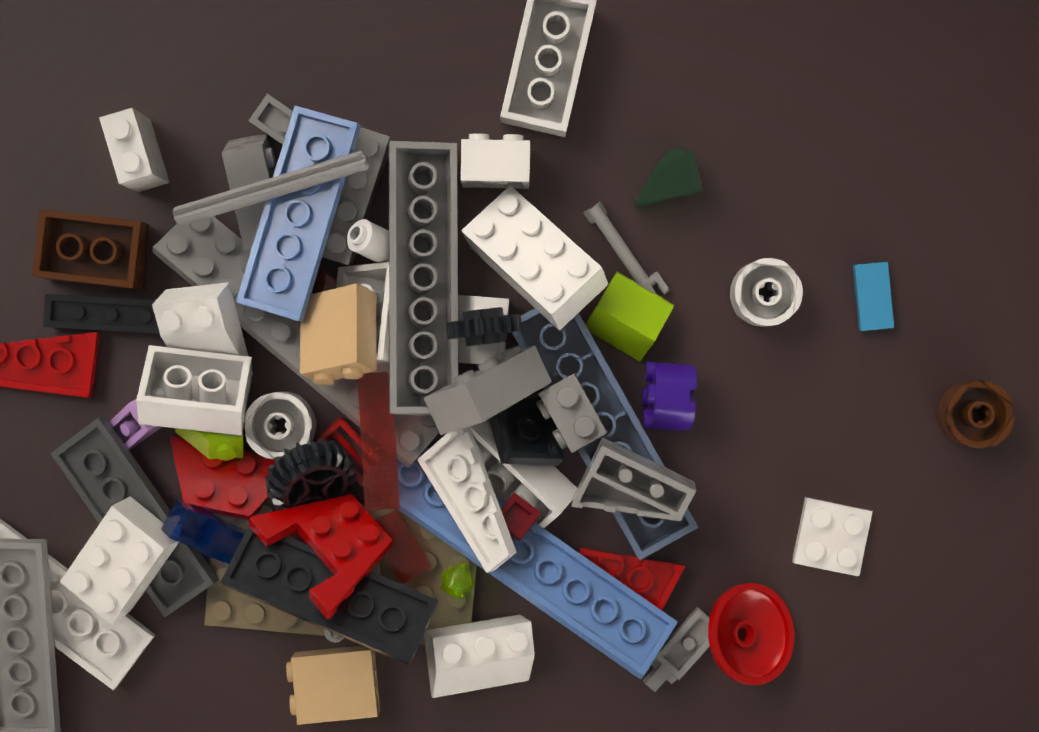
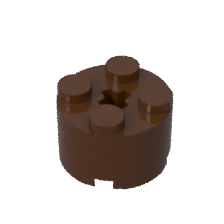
M969 380L951 386L943 394L938 405L936 419L943 433L954 443L972 448H987L997 445L1007 438L1014 426L1015 415H1013L1011 397L1002 387L992 382ZM973 408L978 409L976 412L980 416L978 420L972 419L974 416L971 413Z

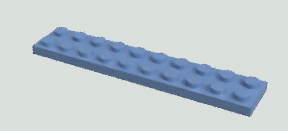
M426 447L424 451L419 455V457H421L429 448ZM386 450L364 478L362 485L484 569L418 460L416 459L407 468ZM496 496L501 509L506 502ZM537 523L532 525L520 542L511 536L517 553L495 571L489 572V574L641 679L678 622Z

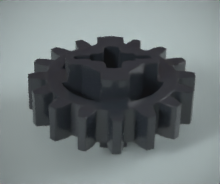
M503 307L462 312V321L446 323L448 339L465 338L466 347L507 342L506 333L523 331L521 314L503 316Z

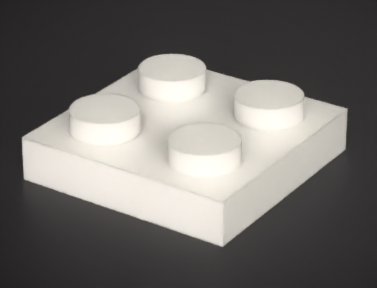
M805 497L792 562L859 576L873 511Z

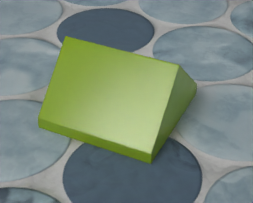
M617 271L585 325L590 333L640 362L657 339L674 304Z

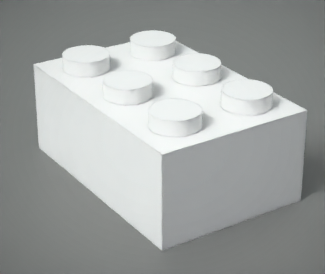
M149 345L136 399L138 423L242 436L252 381V357Z
M130 496L111 506L60 583L106 621L113 624L133 609L182 538Z

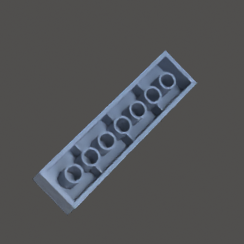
M535 308L521 315L523 331L512 332L521 349L536 346L552 381L543 389L545 390L574 373L607 431V434L578 449L587 468L602 437L665 467L580 314L578 313L560 331ZM688 508L681 521L637 516V514L627 512H612L639 560L698 528Z

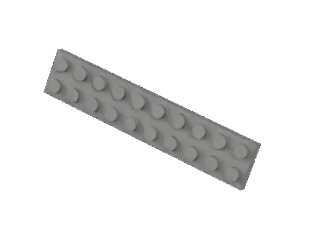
M215 216L183 226L176 224L153 246L152 252L192 286L229 282L241 328L407 468L413 464L439 433L432 416L389 414V371L365 373L360 379L341 378L334 380V384L317 385L314 383V380L300 375V321L236 302L251 250L244 251L242 239Z

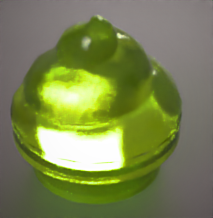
M461 562L443 571L440 577L442 581L440 589L460 599H463L466 593L471 592L474 583L470 577L471 571L467 568V563Z

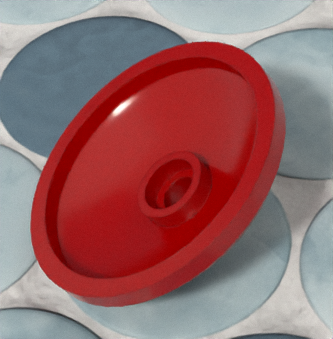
M757 583L739 584L725 591L715 603L709 619L708 640L711 653L724 674L738 683L762 685L777 678L788 665L795 642L794 624L785 602L775 591Z

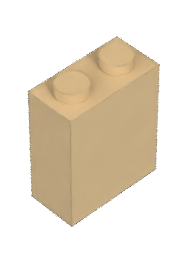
M356 283L311 294L304 320L300 322V375L314 380V383L317 385H331L337 379H360L365 373L377 371L376 293Z
M365 646L301 651L295 652L291 657V662H287L288 682H293L294 695H290L291 715H296L297 725L378 717L380 700L374 650Z

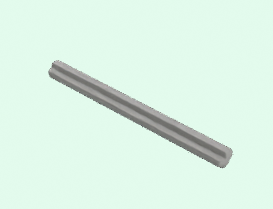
M357 151L186 203L173 209L174 219L177 224L183 226L359 173L369 168L368 158L363 151Z

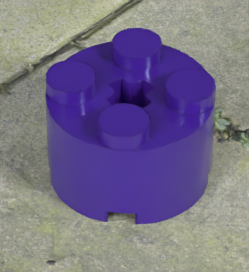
M646 362L645 382H649L647 387H642L641 406L648 407V409L643 411V429L691 430L696 410V402L693 401L694 390H697L695 365Z

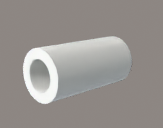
M366 219L359 220L351 226L347 235V244L350 250L377 263L389 262L388 230Z

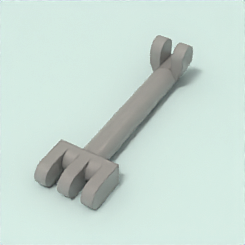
M600 201L585 211L583 214L590 224H597L636 283L655 294L656 292L652 287L656 284L664 295L670 291L658 272H654L649 277L647 276L606 214L608 212Z

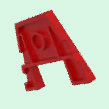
M352 494L259 514L249 518V527L266 547L297 531L334 574V576L309 591L310 600L327 620L336 613L340 603L344 599H348L359 581L372 571L392 546L390 536Z

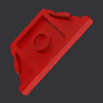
M171 436L170 442L185 508L249 520L250 517L257 515L262 509L263 503L269 500L264 477L268 475L267 467L275 464L274 459L265 458L258 453L243 450V458H234L228 461L209 459L183 438Z

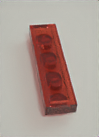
M389 372L365 373L362 378L357 379L365 511L400 509L394 414H389Z

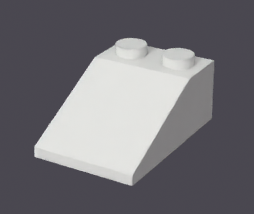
M229 282L166 289L152 304L160 336L167 347L248 356Z

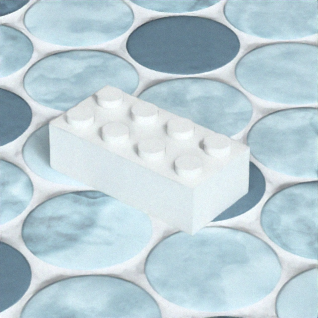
M527 0L500 115L501 123L561 137L566 136L597 0Z
M511 185L461 230L470 248L559 331L608 285L602 267Z

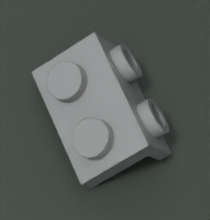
M574 373L538 393L541 400L537 401L536 404L545 420L552 417L558 428L552 433L561 449L568 447L571 453L607 434Z

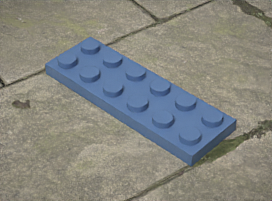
M294 105L273 177L353 153L361 125L353 121ZM346 176L266 200L236 299L237 303L303 322Z

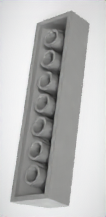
M389 141V414L432 416L424 397L454 383V378L458 376V339H448L446 323L458 321L457 143Z

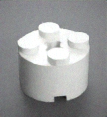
M763 258L745 265L737 272L730 287V300L736 315L745 322L759 327L778 325L788 320L799 308L803 296L802 283L798 275L786 262L775 258ZM765 284H767V290L773 291V296L766 298V301H764L762 295H759V289L764 288Z
M285 391L268 393L256 399L248 408L244 421L245 436L248 444L256 453L269 459L283 456L285 454L284 449L291 450L296 447V443L303 445L309 439L313 440L317 426L314 411L309 403L301 396ZM284 418L287 421L284 425L287 431L276 432L277 424L274 420Z

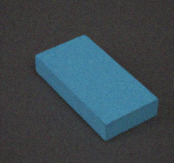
M888 262L853 265L859 331L894 328Z

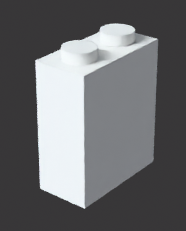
M134 108L99 117L120 185L136 192H141L170 183L149 118Z

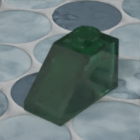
M682 147L664 152L665 158L659 160L634 201L635 209L699 194L703 189L694 151L685 153Z

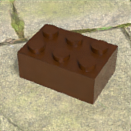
M40 209L32 277L142 290L150 224L136 220Z

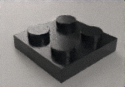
M522 399L489 418L501 464L558 466L565 460L563 451L552 433L556 430L555 423L552 417L544 419L536 404L539 400Z

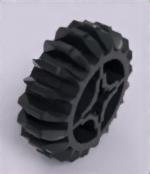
M320 438L316 443L309 439L306 444L300 445L296 443L295 448L291 450L284 449L285 454L274 457L275 464L267 467L268 475L264 477L269 500L272 501L277 510L345 496L346 493L353 491L352 484L356 481V470L351 456L344 449L343 445H338L335 440L327 442L324 438Z

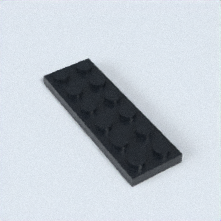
M248 526L220 581L223 586L410 666L438 605L437 599L370 572L359 581L354 588V592L348 599H344L340 603L336 613L327 620L310 600L309 591L334 576L330 569L308 544L286 536L266 547Z

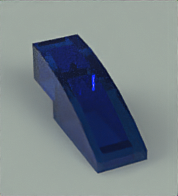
M178 499L161 528L170 539L196 548L203 555L230 564L246 530Z

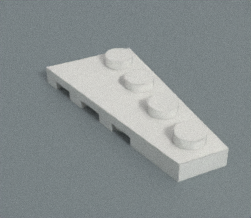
M470 426L445 434L417 460L486 573L495 571L517 553Z

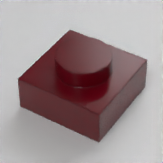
M515 492L501 508L510 535L519 542L541 514L539 510Z

